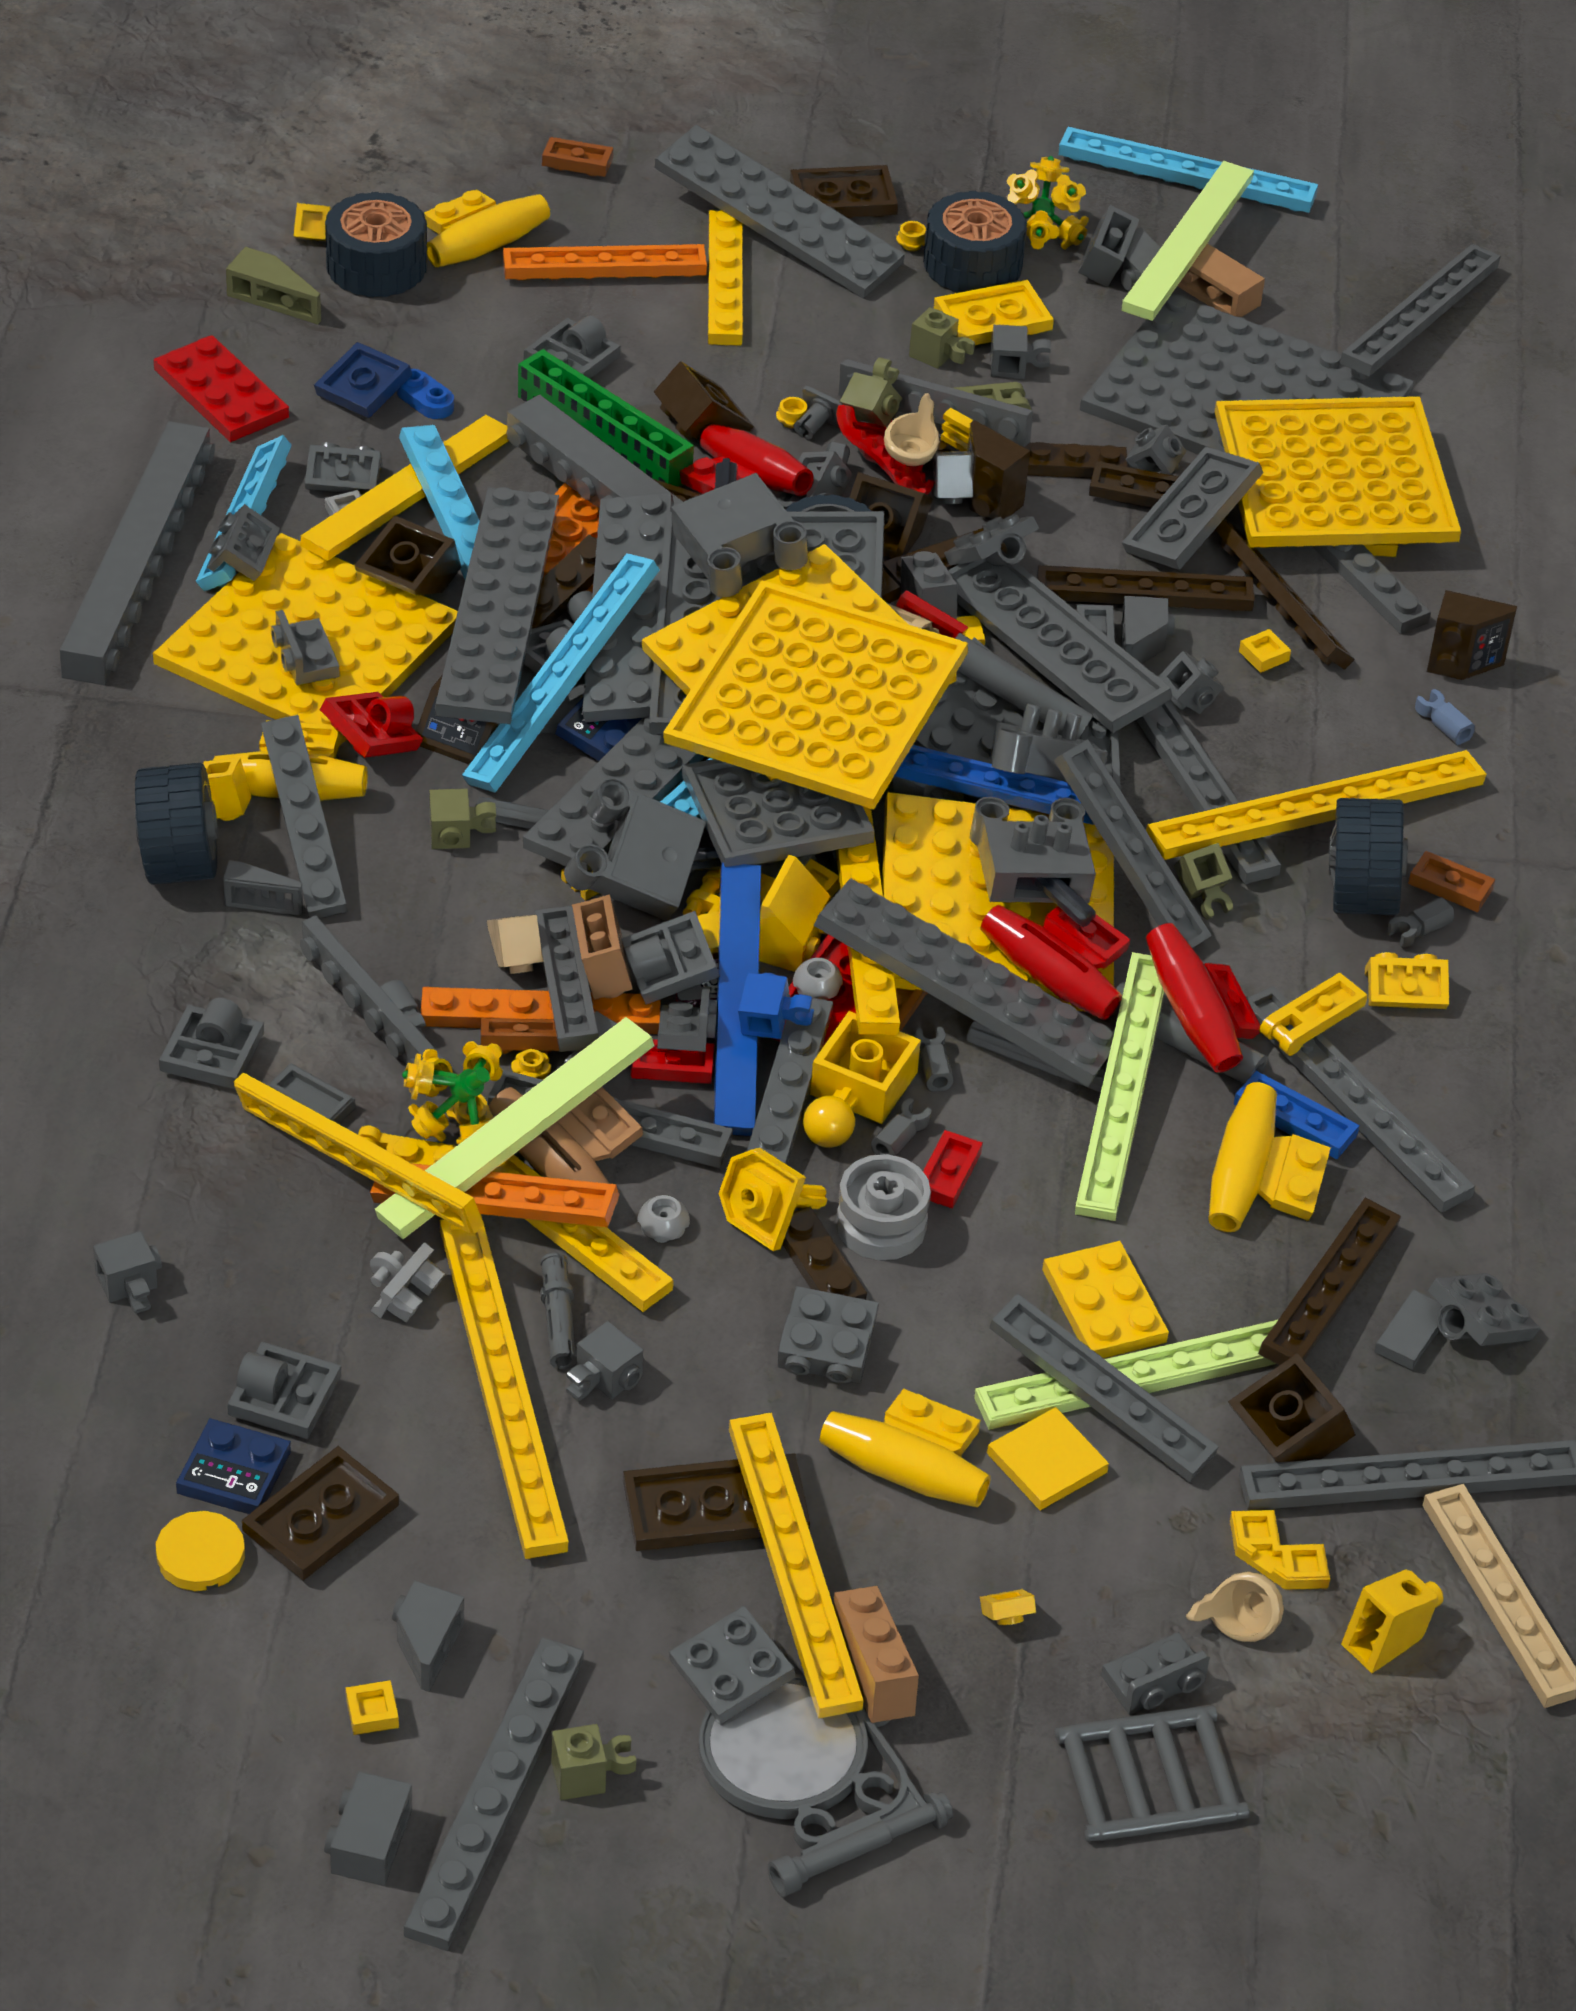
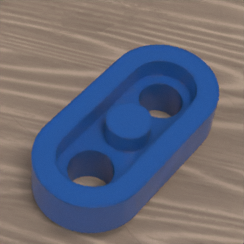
M411 369L413 375L396 391L398 397L427 418L443 419L450 416L454 411L453 393L427 373L419 369Z

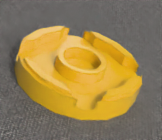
M197 1511L188 1512L176 1517L161 1530L156 1541V1556L160 1572L166 1580L178 1588L191 1591L207 1590V1586H213L218 1583V1587L229 1583L240 1572L245 1559L243 1534L235 1522L222 1514Z

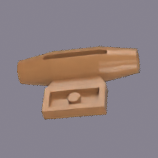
M512 1087L506 1088L493 1098L489 1105V1111L495 1117L523 1095ZM601 1087L518 1152L542 1177L610 1184L595 1161L607 1158L613 1159L643 1136L642 1126Z

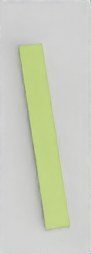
M1226 161L1222 162L1124 298L1121 311L1151 321L1154 320L1253 180L1254 170Z
M1133 952L1131 955L1076 1201L1075 1215L1116 1221L1165 995L1159 983L1151 955Z
M625 1017L425 1171L463 1192L467 1191L653 1048L652 1036ZM397 1193L375 1208L378 1219L402 1239L406 1238L435 1215Z
M1278 1320L1111 1357L1105 1360L1148 1393L1274 1365L1276 1363L1259 1355L1258 1352L1263 1340ZM1047 1372L975 1388L974 1398L988 1430L1033 1420L1055 1407L1061 1413L1091 1407Z

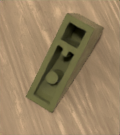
M245 246L226 268L227 296L317 325L321 322L320 293L276 256Z

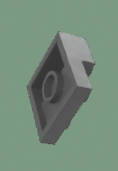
M796 1286L790 1313L786 1318L778 1350V1367L785 1368L788 1372L796 1375H807L810 1373L825 1376L836 1383L846 1384L855 1382L861 1384L878 1314L879 1302Z

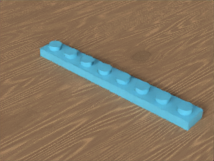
M1072 127L1067 128L1059 144L1058 155L1069 157L1072 160L1087 161L1100 164L1106 168H1117L1130 171L1136 175L1156 177L1167 182L1182 183L1202 190L1222 164V162ZM1251 169L1254 170L1253 180L1241 195L1242 198L1255 200L1262 204L1289 208L1292 211L1310 212L1317 195L1318 184Z
M626 553L516 701L511 724L500 723L464 771L462 776L468 785L496 793L660 569L654 560Z

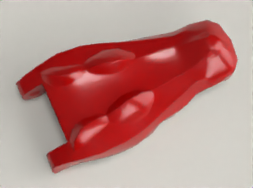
M838 406L836 416L842 434L858 447L866 460L878 463L891 477L894 484L922 492L926 495L929 494L934 486V480L928 479L926 482L925 473L922 472L924 464L907 466L898 462L887 452L884 445L886 427L873 423L859 422L856 420L855 411L852 406Z

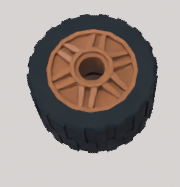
M957 192L941 198L940 201L932 205V209L929 210L927 215L923 258L925 271L939 285L957 293L1017 281L1021 276L1027 232V219L1024 218V213L1013 202L988 192Z
M360 193L352 197L349 196L340 203H336L332 210L328 212L325 221L326 270L330 275V279L337 283L339 287L356 295L388 297L404 293V291L412 289L418 282L422 281L427 271V220L425 219L424 212L414 202L391 193Z

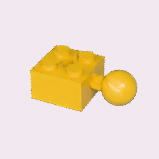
M848 1011L813 1061L810 1095L817 1097V1099L807 1107L803 1118L804 1130L809 1139L815 1144L826 1148L842 1145L851 1137L854 1131V1113L883 1124L918 1073L921 1040L900 1031L898 1035L858 1034L856 1013Z

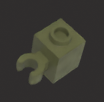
M929 307L912 323L909 357L936 369L942 366L949 358L955 363L963 364L965 362V353L969 355L974 353L975 342L966 337H957L959 319Z
M879 357L873 366L872 376L854 372L839 402L842 405L852 406L857 420L887 428L893 415L897 413L902 397L892 384L897 380L899 370L890 367L891 360Z
M468 788L429 790L432 849L470 848V829H476L481 833L496 832L495 803L482 802L475 807H469Z
M1219 843L1187 853L1175 863V871L1182 889L1189 900L1202 896L1201 912L1206 920L1214 916V911L1211 907L1212 902H1219L1225 914L1233 909L1231 898L1228 894L1221 891L1232 879V875Z
M598 1724L552 1731L551 1763L560 1800L605 1793L606 1771L611 1770L621 1775L636 1771L635 1755L628 1757L617 1755L622 1752L631 1751V1736L619 1735L612 1738L608 1744L603 1745Z

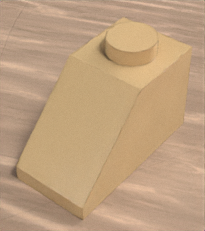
M537 915L487 920L488 931L498 967H509L510 974L533 971V963L543 962Z

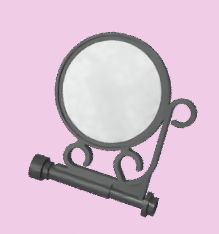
M795 1674V1678L722 1724H719L711 1712L707 1710L699 1731L698 1752L700 1764L707 1780L719 1795L734 1806L755 1815L775 1819L796 1818L794 1823V1839L804 1849L801 1851L800 1857L794 1856L791 1858L785 1855L768 1863L770 1880L781 1897H786L801 1890L802 1884L807 1882L808 1878L886 1845L900 1835L930 1822L936 1828H942L947 1825V1820L953 1817L951 1803L944 1793L936 1794L929 1792L922 1798L908 1778L901 1760L877 1728L886 1725L891 1720L871 1723L864 1708L861 1711L818 1719L806 1678ZM868 1737L894 1772L900 1785L898 1795L889 1805L871 1799L863 1793L869 1787H879L888 1794H892L894 1780L885 1773L876 1771L863 1773L867 1760ZM854 1791L856 1805L869 1815L835 1829L836 1823L834 1818L825 1810L835 1806ZM809 1824H819L828 1833L816 1837L807 1835L802 1829Z

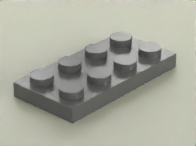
M1205 446L1124 539L1122 544L1125 551L1180 570L1263 474L1260 463Z

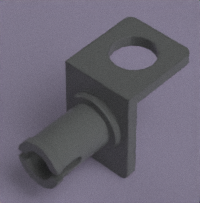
M806 385L802 392L803 400L807 403V412L794 424L797 434L803 437L808 431L805 439L809 440L825 422L840 429L836 416L838 406L842 405L839 400Z

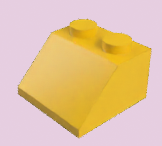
M792 855L787 856L761 904L759 961L795 972L803 962L811 958L820 946L821 935H828L815 927L814 924L819 913L830 902V895L797 857Z

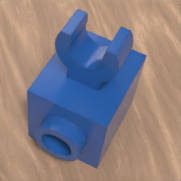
M748 972L738 1010L742 1035L781 1039L786 1020H790L798 1025H811L814 1015V1009H810L812 997L803 994L790 997L788 980L785 976H778L773 973L758 974Z

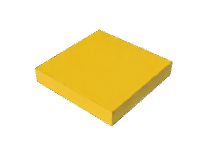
M1056 1407L988 1444L987 1454L1040 1511L1108 1473L1109 1463Z

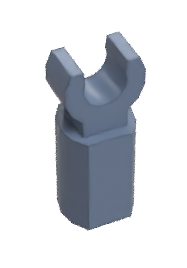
M1436 689L1431 690L1429 702L1422 696H1418L1415 704L1417 713L1431 718L1432 723L1457 746L1470 740L1475 731V725L1450 702L1445 703L1444 695Z

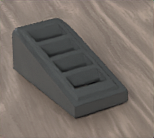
M228 861L223 877L225 906L302 916V882L240 861ZM284 893H291L292 900L285 898Z

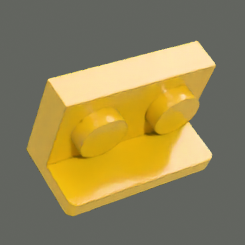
M1385 952L1376 954L1375 957H1370L1367 962L1365 976H1368L1369 1006L1447 1009L1449 1006L1448 960L1437 959V956L1432 954H1419L1414 956V958H1398V955L1395 953Z

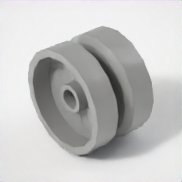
M889 1154L870 1155L855 1161L844 1171L840 1182L839 1206L836 1220L838 1235L847 1248L862 1257L879 1261L895 1260L913 1253L922 1244L927 1231V1211L931 1196L927 1176L919 1166L909 1160Z

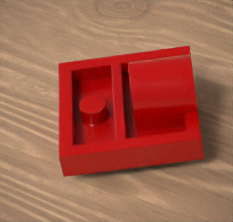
M379 692L329 697L325 698L320 708V711L331 721V725L340 731L353 745L354 750L364 758L417 751L423 741V738L411 727L414 720V708L411 701L405 696L383 697Z

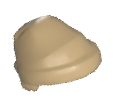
M929 393L922 396L917 413H908L895 418L885 430V448L889 455L901 464L907 466L925 464L930 461L938 450L940 443L939 433L934 423V402L930 398Z
M1243 1572L1232 1575L1223 1581L1212 1593L1206 1594L1202 1600L1193 1604L1186 1618L1196 1622L1210 1618L1214 1625L1231 1639L1241 1642H1256L1265 1639L1275 1631L1282 1621L1284 1606L1282 1595L1278 1588L1266 1576L1253 1572Z

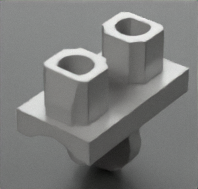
M424 1242L404 1266L401 1264L404 1256L399 1251H394L391 1255L385 1252H378L370 1260V1267L374 1273L371 1278L372 1284L376 1287H380L383 1283L388 1284L381 1292V1298L373 1306L371 1312L381 1318L388 1310L405 1322L413 1316L423 1300L407 1288L410 1283L429 1296L445 1275L444 1272L429 1260L434 1251L433 1248Z

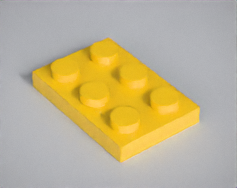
M1028 280L934 298V309L959 319L957 337L969 338L975 342V345L992 341L993 324L1027 326V335L1053 330L1054 319Z
M1121 1241L1044 1259L1042 1270L1077 1339L1103 1359L1167 1343L1169 1331Z

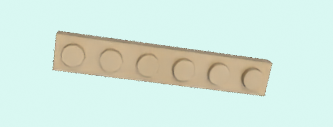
M1460 1484L1425 1495L1422 1506L1543 1707L1547 1708L1576 1699V1667L1465 1485Z

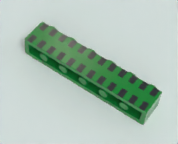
M544 349L518 364V397L526 402L541 395L652 479L677 487L682 485L680 471L693 464L694 445Z

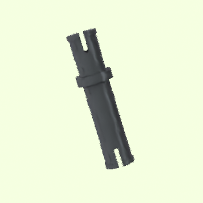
M556 1252L546 1254L541 1259L544 1284L540 1289L542 1303L545 1304L547 1314L550 1364L555 1368L558 1358V1369L563 1370L576 1365L577 1354L571 1310L574 1289L568 1280L567 1257L565 1255L560 1257V1253Z

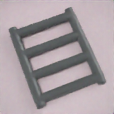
M1214 1705L1073 1724L1055 1729L1054 1734L1058 1744L1064 1743L1087 1818L1088 1825H1085L1084 1828L1087 1842L1234 1822L1250 1817L1247 1803L1239 1802L1214 1725V1722H1217V1710ZM1196 1726L1221 1805L1195 1808L1170 1729ZM1153 1733L1177 1811L1151 1815L1127 1735ZM1109 1739L1132 1818L1106 1821L1083 1745L1084 1741Z

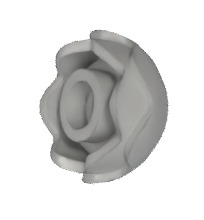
M812 958L803 962L796 969L793 985L797 988L798 994L828 1000L837 996L841 985H843V978L838 967L831 961L824 958Z
M667 1195L656 1196L645 1202L639 1210L637 1221L641 1224L643 1234L659 1243L680 1238L684 1234L685 1228L690 1225L689 1213L684 1204L678 1199Z

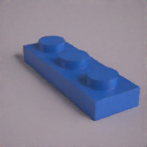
M1258 1071L1235 1094L1234 1105L1236 1106L1248 1084L1260 1082L1271 1086L1277 1092L1275 1127L1290 1135L1294 1134L1331 1147L1329 1156L1335 1159L1341 1156L1358 1135L1360 1125Z

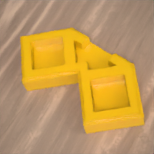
M1274 1510L1231 1511L1230 1526L1235 1555L1285 1590L1328 1589L1330 1575L1324 1544L1280 1545Z

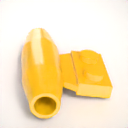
M479 190L467 191L461 197L449 202L439 203L435 208L424 212L427 227L439 234L427 242V257L432 265L437 268L478 258L520 239L549 219V205L540 194L509 200L496 205L495 200Z
M301 723L320 801L364 797L368 781L367 767L335 759L342 737L341 732L336 730L331 724ZM263 732L259 742L260 751L214 757L213 760L241 757L251 795L279 798Z
M1254 1082L1246 1086L1227 1122L1212 1174L1208 1221L1211 1226L1223 1232H1235L1240 1229L1257 1194L1264 1198L1271 1205V1208L1307 1221L1310 1220L1316 1205L1331 1147L1294 1134L1292 1136L1274 1137L1277 1092L1274 1088L1264 1083Z
M904 1388L885 1412L884 1422L832 1411L823 1424L819 1438L821 1444L862 1470L924 1496L978 1508L983 1502L990 1485L991 1476L961 1457L978 1434L981 1420Z

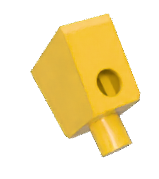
M1406 1569L1363 1587L1341 1645L1366 1669L1374 1673L1423 1638L1435 1608L1443 1603L1444 1597L1441 1588L1432 1581L1424 1583L1412 1571Z

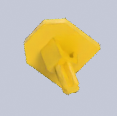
M756 1148L731 1157L718 1194L729 1223L770 1250L776 1251L781 1249L795 1208L811 1206L812 1209L818 1210L824 1207L827 1203V1190L821 1185L804 1184L806 1179L804 1175L762 1148Z

